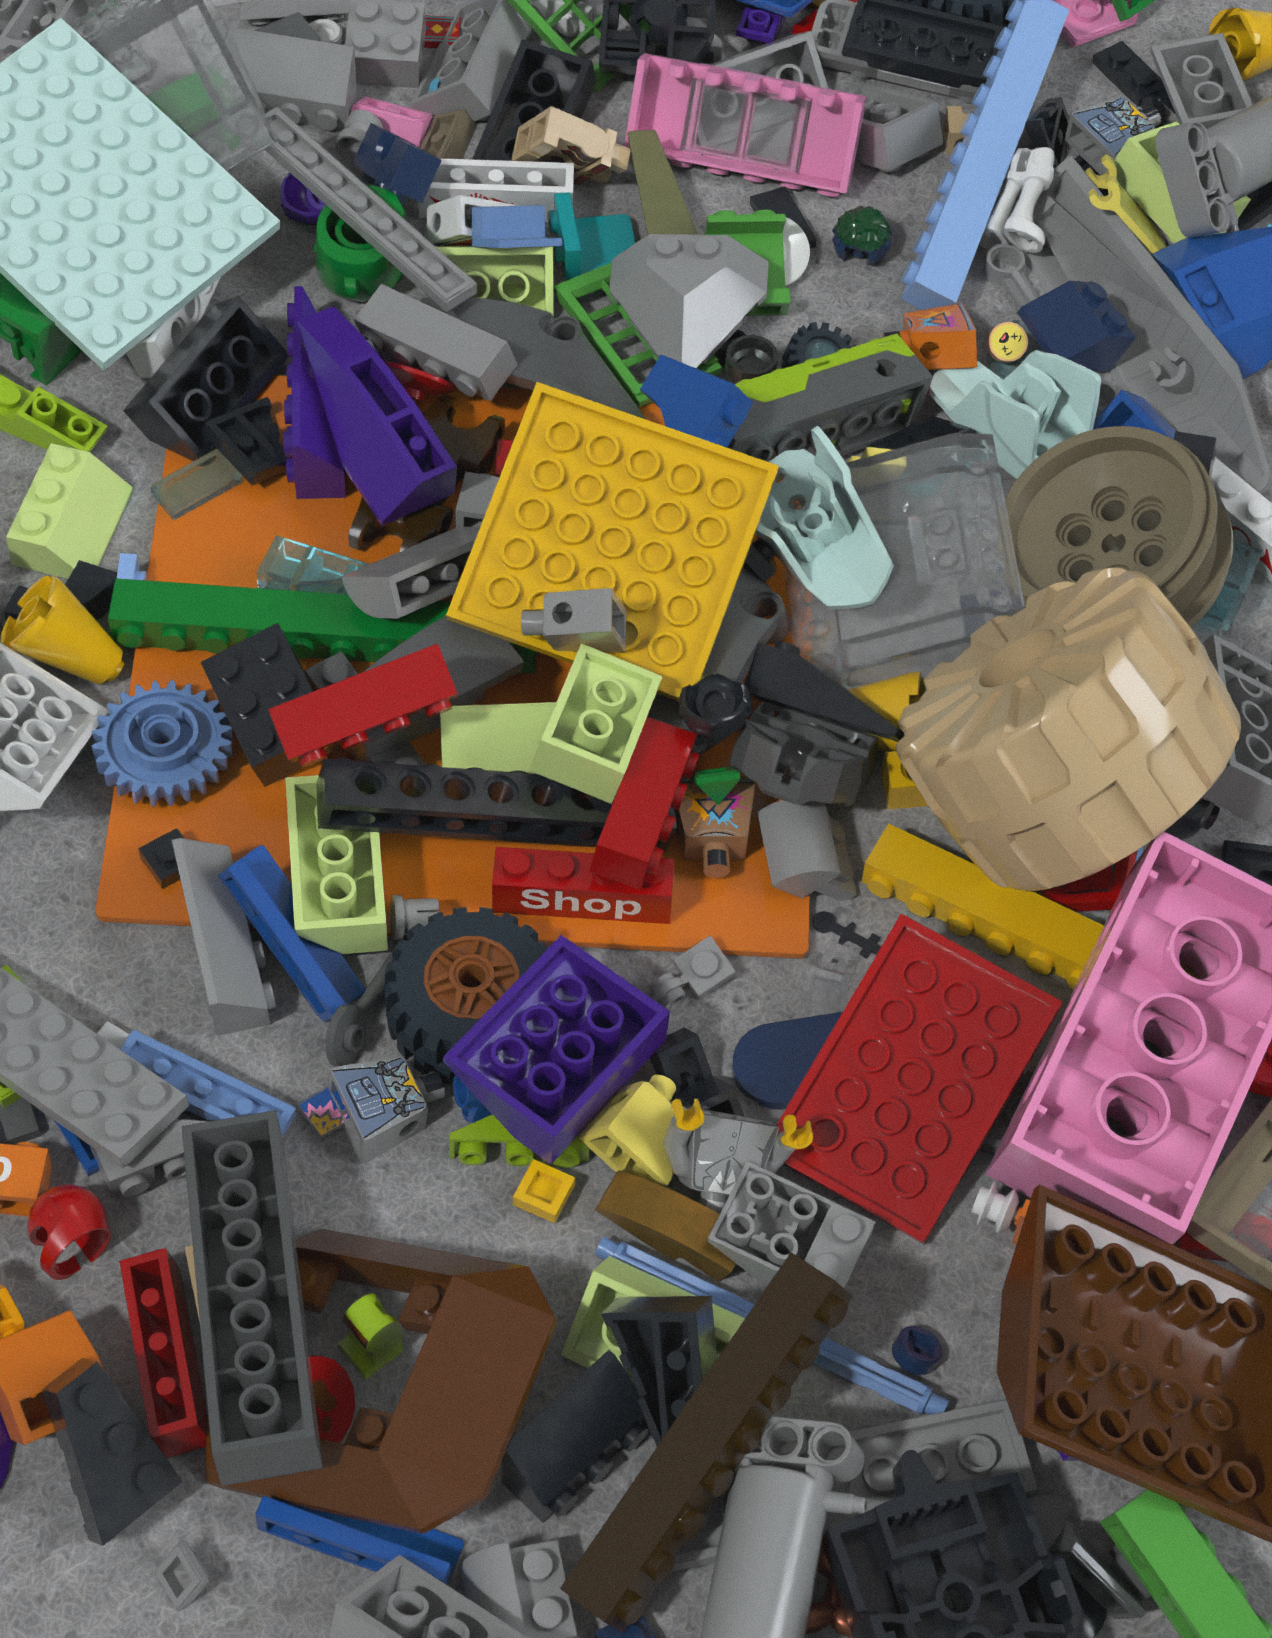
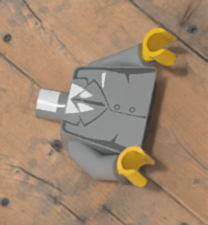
M675 1099L671 1103L674 1116L664 1137L663 1146L673 1173L679 1177V1181L690 1189L701 1191L699 1203L720 1214L746 1161L775 1174L796 1149H803L812 1143L813 1133L810 1121H807L804 1127L796 1129L797 1124L794 1115L784 1117V1131L778 1133L779 1127L764 1119L704 1110L700 1105L699 1099H694L692 1107L683 1106L680 1099Z

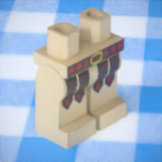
M550 106L535 116V118L518 127L511 161L574 163L573 184L582 185L590 179L605 183L612 175V171L622 173L627 169L631 149L616 143L617 131L609 128L603 130L597 125Z

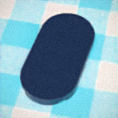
M843 1012L767 1023L748 1031L737 1043L732 1061L733 1079L740 1092L747 1098L750 1097L752 1100L759 1102L758 1105L775 1110L786 1109Z

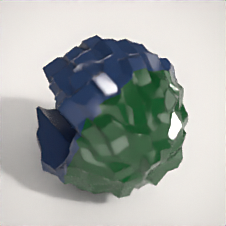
M858 206L855 209L845 211L843 215L838 217V221L832 230L834 233L832 241L838 258L843 259V262L847 260L848 247L851 248V254L856 258L864 257L867 252V266L882 261L887 251L891 248V227L884 215L881 214V211L870 206L865 208Z

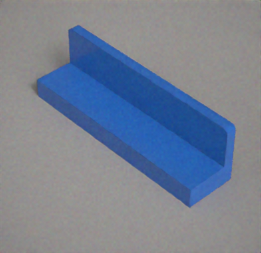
M258 846L218 874L262 939L323 1022L331 1019L334 1012L341 1005L350 1004L364 993L365 987L339 952L302 938L295 933L292 884L265 846Z
M265 1496L262 1497L255 1513L258 1530L373 1572H377L395 1557L401 1555L447 1586L450 1583L464 1548V1541L462 1539L434 1529L425 1534H420L283 1503Z

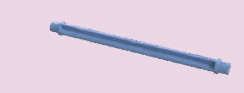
M604 1236L596 1249L595 1256L603 1260L611 1256L696 1296H712L713 1304L746 1318L755 1305L740 1296L624 1241L619 1244ZM826 1337L820 1344L819 1354L813 1364L859 1386L870 1388L878 1392L880 1396L920 1415L923 1412L929 1415L946 1412L950 1400L934 1393V1388L894 1369L883 1367L877 1361Z

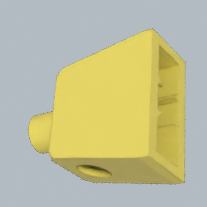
M653 1075L649 1082L642 1080L622 1087L587 1125L579 1139L615 1172L621 1170L661 1186H667L671 1181L673 1170L665 1152L663 1140L670 1121L674 1116L670 1101L676 1091V1085L671 1079L663 1075Z

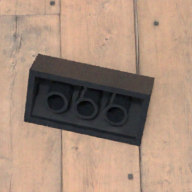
M239 295L211 306L123 411L150 441L191 461L201 463L215 447L203 435L205 422L250 404L287 360V351Z

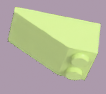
M581 643L529 771L612 804L663 676Z

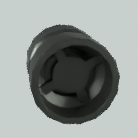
M744 335L734 339L726 352L724 380L736 384L743 379H752L776 370L778 352L774 344L770 340L757 335Z

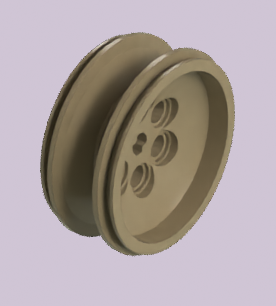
M1130 426L1104 427L1086 431L1056 444L1040 455L1023 471L1008 492L998 517L995 535V559L999 575L1021 610L1026 608L1027 598L1030 595L1052 584L1062 581L1077 583L1083 574L1092 570L1122 568L1127 571H1138L1149 576L1191 628L1201 620L1219 596L1226 581L1233 553V531L1228 512L1221 498L1214 490L1205 467L1197 456L1187 447L1168 436L1149 429Z

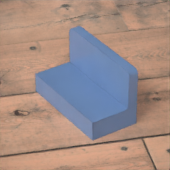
M545 205L472 207V247L562 246V238L545 237Z

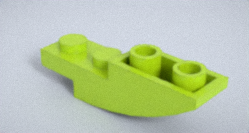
M0 374V430L47 450L50 444L53 443L87 452L92 451L107 431V425L41 387L37 386L31 392Z

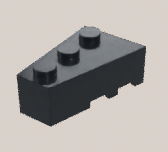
M712 1296L617 1297L601 1312L606 1327H611L622 1353L619 1358L624 1370H629L640 1396L637 1401L656 1446L659 1445L717 1360Z
M81 1358L42 1389L60 1450H63L69 1469L71 1487L74 1495L77 1496L85 1522L83 1526L90 1541L104 1546L183 1482L97 1361Z

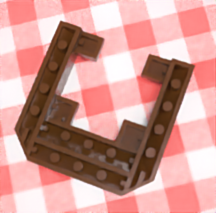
M319 1229L296 1239L304 1310L321 1313L336 1280L409 1293L398 1321L404 1330L427 1334L394 1414L360 1407L344 1444L319 1439L323 1468L221 1486L212 1455L209 1415L206 1414L205 1481L210 1485L261 1498L265 1496L283 1503L420 1534L427 1533L485 1500L558 1323L530 1267L326 1229Z

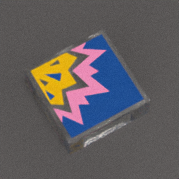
M328 1086L296 1104V1110L321 1144L345 1130V1123ZM338 1091L332 1092L340 1109H346L344 1104L342 1105ZM347 1113L344 1116L347 1122H350V1116Z

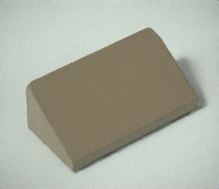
M465 109L435 115L420 149L440 159H463L477 126Z

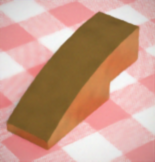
M618 1170L595 1208V1211L659 1253L673 1260L681 1257L717 1281L730 1274L736 1264L707 1242L720 1215L719 1213L647 1179Z

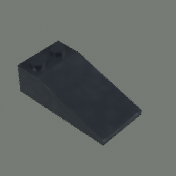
M522 39L472 160L511 161L518 127L535 118V116L550 106L581 119L596 84L592 61Z

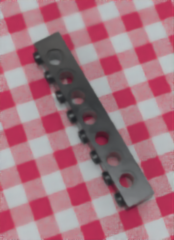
M348 758L323 759L316 783L318 829L596 847L612 807L611 803L539 774H531L520 770L503 772L489 771L478 767L462 769L440 767L435 764L420 766L397 764L392 761L365 762L353 761ZM671 808L669 815L675 817V809ZM676 819L668 842L658 841L657 848L663 849L664 852L677 828Z

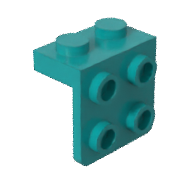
M570 192L554 194V210L547 211L548 228L550 234L555 233L556 238H562V246H553L555 263L561 262L564 281L611 263L614 257L636 243L631 219L628 215L617 214L575 218Z

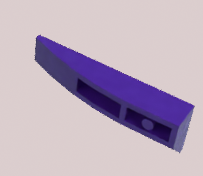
M294 286V303H287L288 327H293V333H287L288 357H293L292 364H287V386L292 388V394L287 395V399H284L285 424H292V426H287V431L284 432L285 457L293 456V458L286 459L287 483L295 482L296 499L346 498V471L340 462L298 329L299 320L317 312L303 286Z
M334 306L299 320L298 329L340 462L381 526L454 494L457 465L402 384L358 330Z

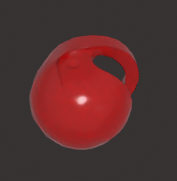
M73 1184L51 1187L38 1196L29 1211L27 1231L30 1241L34 1245L44 1246L40 1257V1265L42 1270L54 1280L67 1279L81 1270L74 1255L64 1262L56 1263L63 1250L75 1241L92 1263L104 1252L111 1240V1231L105 1208L99 1198L85 1187Z

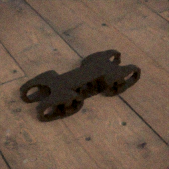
M445 394L424 410L422 414L457 465L456 487L461 479L464 480L465 472L476 474L489 473L497 453V439L502 440L505 432V418L494 414L489 416L478 427L471 429L457 428L452 424L456 413L454 408L456 398ZM362 497L348 533L349 546L360 551L365 549L377 537L393 535L403 540L400 550L402 551L443 534L449 530L453 519V509L444 506L448 497L384 526H381Z

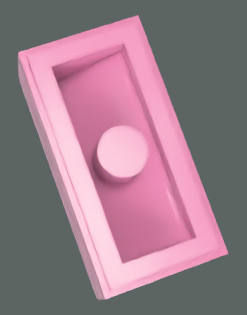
M370 97L362 98L353 104L351 112L354 110L371 112L381 120L383 129L408 140L417 147L420 146L434 118L431 113Z

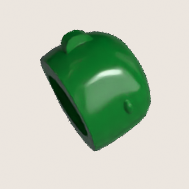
M366 185L405 219V212L397 195L378 186ZM327 205L324 206L317 220L316 242L313 247L316 253V270L322 284L329 292L336 296L356 302H368L381 284L393 289L404 274Z

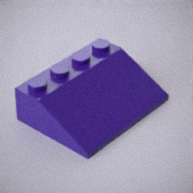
M560 935L443 1057V1062L515 1139L549 1164H552L666 1040L670 1011L567 938Z

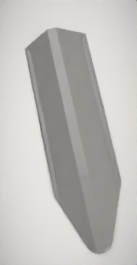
M1069 155L1054 169V176L1050 187L1041 192V197L1035 204L1033 222L1044 232L1045 243L1042 250L1037 253L1021 250L1025 256V264L1047 292L1070 280L1092 281L1101 285L1107 292V298L1116 311L1126 318L1128 328L1136 337L1109 372L1121 389L1143 397L1175 431L1215 437V457L1257 492L1263 494L1271 486L1272 472L1239 365L1122 219L1114 211L1096 208L1090 202L1088 192L1094 188L1100 196L1104 195L1073 156ZM1017 202L1014 204V206H1013V208H1012V211H1011V214H1012V212H1013V210H1014V208H1015Z

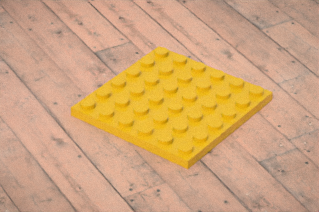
M536 382L447 611L446 618L460 625L573 664L577 651H556L550 646L543 635L523 636L521 629L522 611L544 609V595L548 592L612 588L626 609V651L604 653L663 676L656 694L679 702L682 688L689 684L690 686L694 685L703 676L776 479L779 466Z

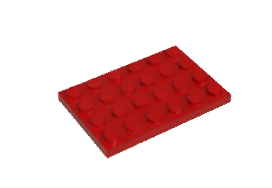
M900 914L776 1125L779 1127L778 1133L784 1131L783 1119L787 1115L795 1116L796 1129L804 1127L807 1121L811 1122L812 1143L803 1149H796L784 1165L925 1245L1062 1008L1063 1001L911 918Z

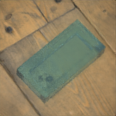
M215 449L151 484L150 491L151 495L173 520H176L241 484L242 474L218 449Z

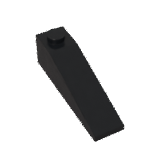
M776 641L774 647L762 643L758 644L745 682L751 697L762 702L768 700L892 741L899 742L904 738V733L898 726L813 663L799 655V647L782 641Z

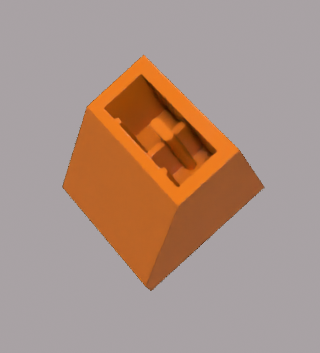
M71 1310L0 1338V1412L12 1441L26 1445L55 1432L42 1391L45 1386L81 1358L97 1361L103 1369L100 1358Z

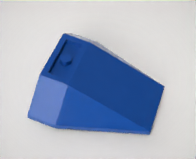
M1272 227L1185 238L1151 254L1239 365L1243 379L1258 373L1272 360Z

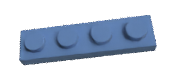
M134 1029L120 1048L128 1056L184 1093L189 1103L186 1111L207 1121L276 1110L283 1137L296 1117V1107Z

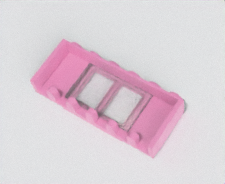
M644 53L637 61L624 146L630 148L627 135L629 131L656 130L665 155L670 159V164L674 166L689 168L692 167L693 163L707 166L706 171L714 174L727 175L729 171L744 173L743 178L749 181L765 182L766 178L779 180L781 186L789 189H802L803 185L818 188L817 193L821 195L838 197L840 193L846 194L851 184L867 96Z

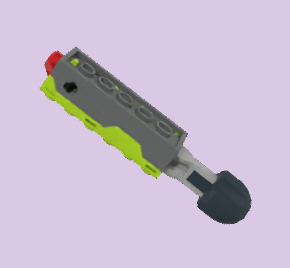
M896 333L887 337L872 339L855 347L843 348L823 357L811 358L791 367L779 368L759 377L743 379L735 385L753 402V405L727 448L767 462L788 450L805 449L816 456L817 451L811 430L819 426L841 456L864 449L875 441L915 424L924 399L929 395L933 376Z

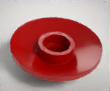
M384 361L414 401L423 402L425 395L456 393V385L445 379L409 366Z

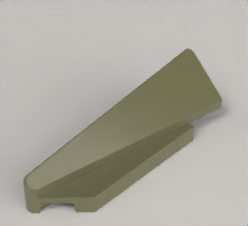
M656 130L629 131L627 135L647 235H698Z

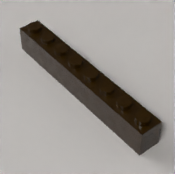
M790 1252L560 1587L563 1592L604 1623L623 1634L629 1625L639 1620L646 1608L647 1598L658 1582L665 1580L672 1572L676 1562L675 1557L686 1541L693 1538L699 1532L704 1523V1515L715 1498L721 1496L729 1488L733 1480V1472L745 1454L751 1453L757 1447L762 1437V1429L773 1413L782 1409L787 1403L792 1385L801 1372L808 1369L814 1363L819 1354V1346L831 1328L838 1326L844 1319L852 1296L837 1281Z

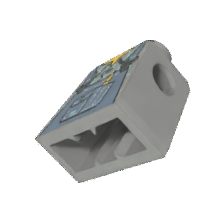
M1119 96L1070 113L1065 141L1100 175H1104L1108 169L1102 164L1101 158L1107 154L1115 160L1128 138L1160 126L1161 116L1154 106H1148L1139 111L1125 97Z
M400 1056L331 1068L329 1073V1091L341 1114L339 1118L341 1122L342 1120L344 1121L342 1124L361 1164L385 1153L424 1130L428 1114L426 1103L445 1097L443 1082L436 1071L414 1078L406 1060ZM338 1091L342 1105L344 1104L346 1109L341 1110L332 1092ZM347 1113L350 1116L349 1120H346L344 1116Z

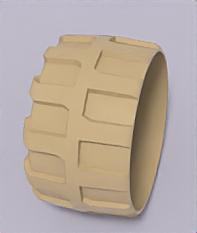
M1103 568L1086 572L1077 583L1062 581L1041 589L1027 598L1026 608L1011 617L1007 615L994 617L970 635L971 646L953 662L945 661L938 663L924 679L927 690L920 700L904 708L898 721V726L903 731L904 738L896 744V751L933 814L990 881L1004 888L1011 887L1024 891H1039L1064 885L1097 873L1140 849L1172 826L1212 787L1226 768L1236 742L1240 737L1241 718L1230 694L1211 663L1205 647L1156 583L1149 576L1138 571H1127L1122 568Z

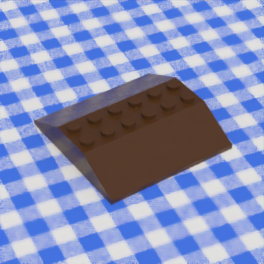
M1039 1184L1034 1188L1002 1289L996 1372L1018 1434L1272 1543V1290Z

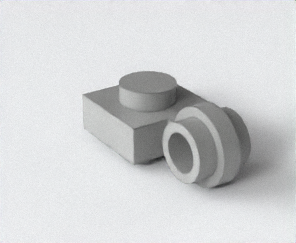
M708 936L673 959V965L681 976L674 978L671 972H668L657 978L649 986L652 992L650 998L667 1009L686 996L683 989L689 986L695 996L700 999L734 977L736 971L713 938Z

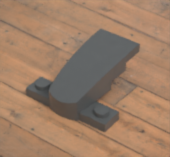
M444 616L398 645L365 671L438 643L458 693L457 699L450 702L452 706L472 705L485 699L486 689L521 672L524 661L508 641L449 621ZM342 652L305 670L314 691L358 674ZM425 711L408 717L410 726L387 735L384 728L367 733L369 742L346 751L358 761H392L397 764L426 765L409 741L441 728L440 714L427 718Z

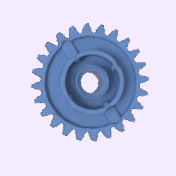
M155 680L152 682L149 691H145L140 685H135L136 695L131 697L121 692L119 693L120 705L114 703L106 704L108 716L99 715L97 717L99 729L92 730L94 740L92 751L98 774H104L107 786L116 784L120 797L131 791L133 802L137 804L144 796L149 797L151 807H155L160 798H165L168 805L173 806L175 797L181 795L184 800L190 802V792L192 790L206 794L205 782L219 783L218 770H228L227 757L233 756L232 727L229 726L225 712H220L219 701L208 702L206 690L193 695L192 684L188 683L182 690H177L174 680H171L165 689H161Z

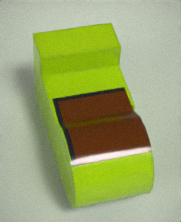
M374 1293L361 1297L345 1312L342 1322L348 1328L349 1335L338 1343V1347L366 1380L403 1352L401 1325L395 1317L386 1312Z

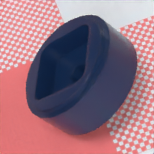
M908 1326L903 1328L894 1340L892 1355L904 1370L915 1375H926L932 1372L940 1361L942 1347L938 1339L930 1331L918 1326Z

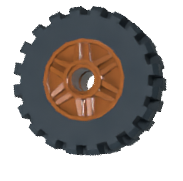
M467 907L454 908L451 915L444 916L442 912L428 917V924L426 926H423L421 923L416 924L407 931V941H398L392 951V960L387 963L385 971L384 990L387 1024L391 1039H397V1050L406 1060L414 1055V1068L424 1075L433 1069L440 1075L443 1083L451 1084L455 1074L443 1062V1057L549 948L547 943L543 941L538 942V933L527 924L522 928L518 926L517 917L508 913H503L502 917L493 915V909L479 907V912H467Z

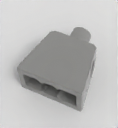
M612 588L548 592L544 595V609L522 611L521 629L523 636L543 635L550 646L556 651L578 652L581 643L602 652L626 651V609Z

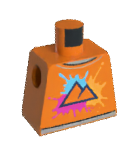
M964 303L905 313L903 315L904 330L883 332L882 338L897 333L927 370L977 367L976 329Z

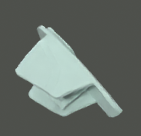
M1035 350L1004 380L979 361H977V367L940 369L933 376L929 394L955 423L975 429L979 441L976 445L994 462L1018 479L1034 460L1056 444L1077 434L1093 430L1099 402L1101 377L1094 371L1057 354Z
M816 426L811 430L817 451L816 456L805 449L788 450L769 461L772 464L778 465L779 470L755 534L769 544L781 563L829 610L868 606L873 604L881 594L894 565L852 485L850 469L819 426ZM796 499L801 506H804L799 510H796L792 503Z

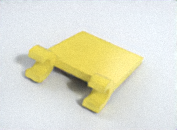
M1105 154L1101 158L1102 164L1108 169L1104 175H1096L1091 168H1088L1085 173L1097 188L1108 189L1109 195L1100 196L1093 188L1088 192L1090 202L1096 208L1114 211L1151 254L1165 248L1163 233L1116 180L1117 170L1115 161L1112 157Z

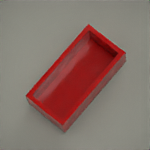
M437 643L268 710L288 760L292 763L299 760L301 766L305 767L328 758L325 750L341 744L344 751L369 742L367 733L384 728L387 735L411 725L408 717L425 711L427 718H431L452 709L450 701L457 699L458 693Z

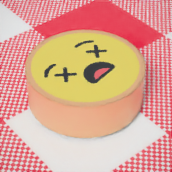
M1003 322L989 332L986 346L993 359L1002 363H1010L1019 359L1025 353L1028 346V338L1020 325L1013 322Z

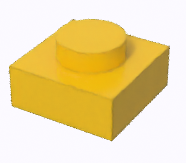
M533 1159L513 1195V1205L555 1224L575 1187L576 1177Z

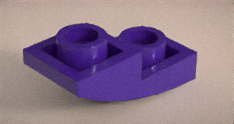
M749 6V8L745 7L736 30V36L765 43L773 42L776 40L786 16Z

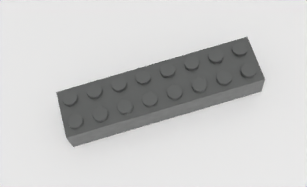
M273 1110L181 1126L211 1447L221 1486L323 1468L285 1148L277 1111Z

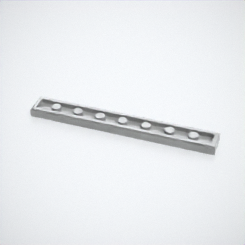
M278 107L246 125L248 136L445 312H448L477 293V283Z

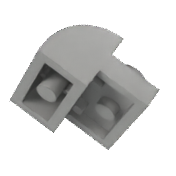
M780 800L757 812L773 887L801 899L814 891L838 901L849 900L857 895L853 880L854 870L849 861L845 843V830L841 825V821L828 816L826 803L808 801L802 805H795Z
M558 1539L510 1549L508 1542L500 1543L479 1550L461 1562L459 1574L463 1595L528 1638H577L569 1595L560 1589L566 1578Z

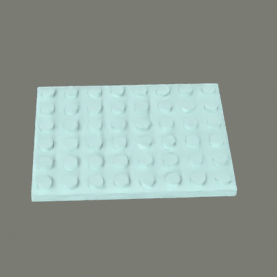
M62 18L58 19L0 63V273L46 317L52 320L103 371L280 229V220Z

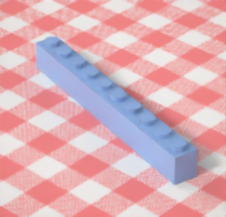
M1014 0L1006 14L1005 19L1010 21L1008 28L1004 27L994 45L999 51L997 56L993 55L986 65L983 76L987 77V81L985 84L982 83L971 103L976 106V109L964 121L960 133L965 135L964 139L956 144L948 161L953 164L951 172L947 171L938 185L937 192L941 194L939 202L935 201L926 215L925 222L930 225L927 232L924 230L917 239L913 251L918 255L915 262L911 261L901 279V282L906 285L900 299L921 310L953 305L957 302L1069 13V9L1055 1Z

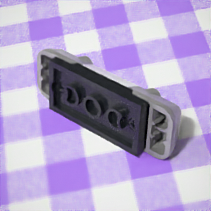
M826 0L821 3L811 32L822 66L847 71L857 81H865L872 77L956 97L962 103L971 104L982 83L985 84L987 81V77L983 76V72L993 55L997 56L999 49L995 48L994 45L1004 26L894 0H858V2Z

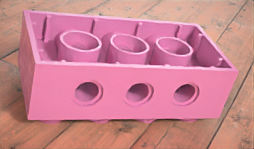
M1166 832L1161 833L1149 843L1128 874L985 1175L1030 1198L1034 1188L1040 1184L1172 1245L1186 1232L1272 1039V886ZM1180 965L1190 968L1195 973L1197 979L1187 974ZM1144 1040L1155 1044L1160 1049L1163 1057H1158L1146 1048ZM1107 1117L1120 1122L1125 1128L1128 1137L1115 1134L1107 1123Z

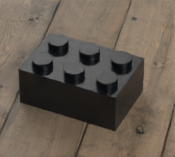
M276 623L201 662L251 768L264 787L303 768L299 760L293 763L288 760L268 709L314 691L291 643L279 623ZM339 744L326 749V754L328 755L342 748V746Z

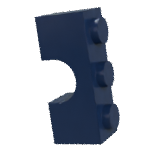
M370 123L352 165L363 171L361 179L374 186L389 190L397 195L399 201L407 204L409 198L423 203L442 160L416 147L415 144Z

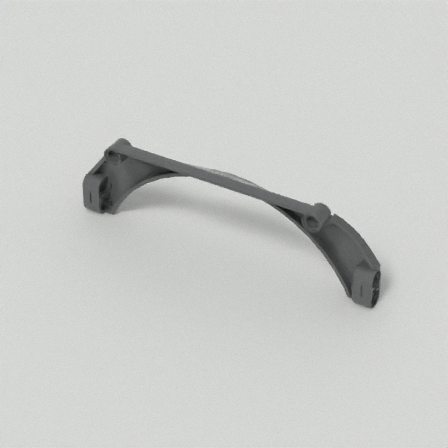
M470 297L448 312H445L431 298L419 300L507 341L518 365L505 382L530 390H534L536 382L646 419L584 335L578 320L574 317L560 316L554 319L551 312L513 302ZM382 350L378 353L383 361L400 364L392 355ZM414 365L411 366L412 368L424 371ZM744 562L702 678L710 673H718L736 683H743L752 665L758 644H774L776 641H782L791 630V622L781 596L773 592L767 582H763L746 562ZM768 615H774L770 619H764ZM656 694L647 717L692 732L685 724L684 719L678 714L679 702ZM697 735L692 751L699 753L700 756L710 750L715 744Z

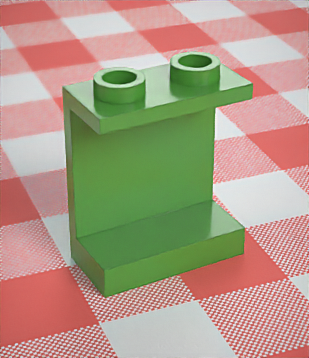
M723 210L714 213V215H707L705 235H729L769 262L767 298L758 307L754 306L745 316L787 315L790 305L789 288L785 287L783 249L785 214H775L772 210H758L752 214L737 215L734 211Z

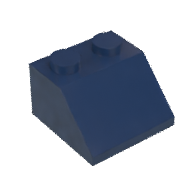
M1070 280L1025 304L1017 312L1045 353L1057 354L1092 371L1110 372L1136 339L1127 326L1126 318L1116 311L1108 300L1105 289L1092 281Z

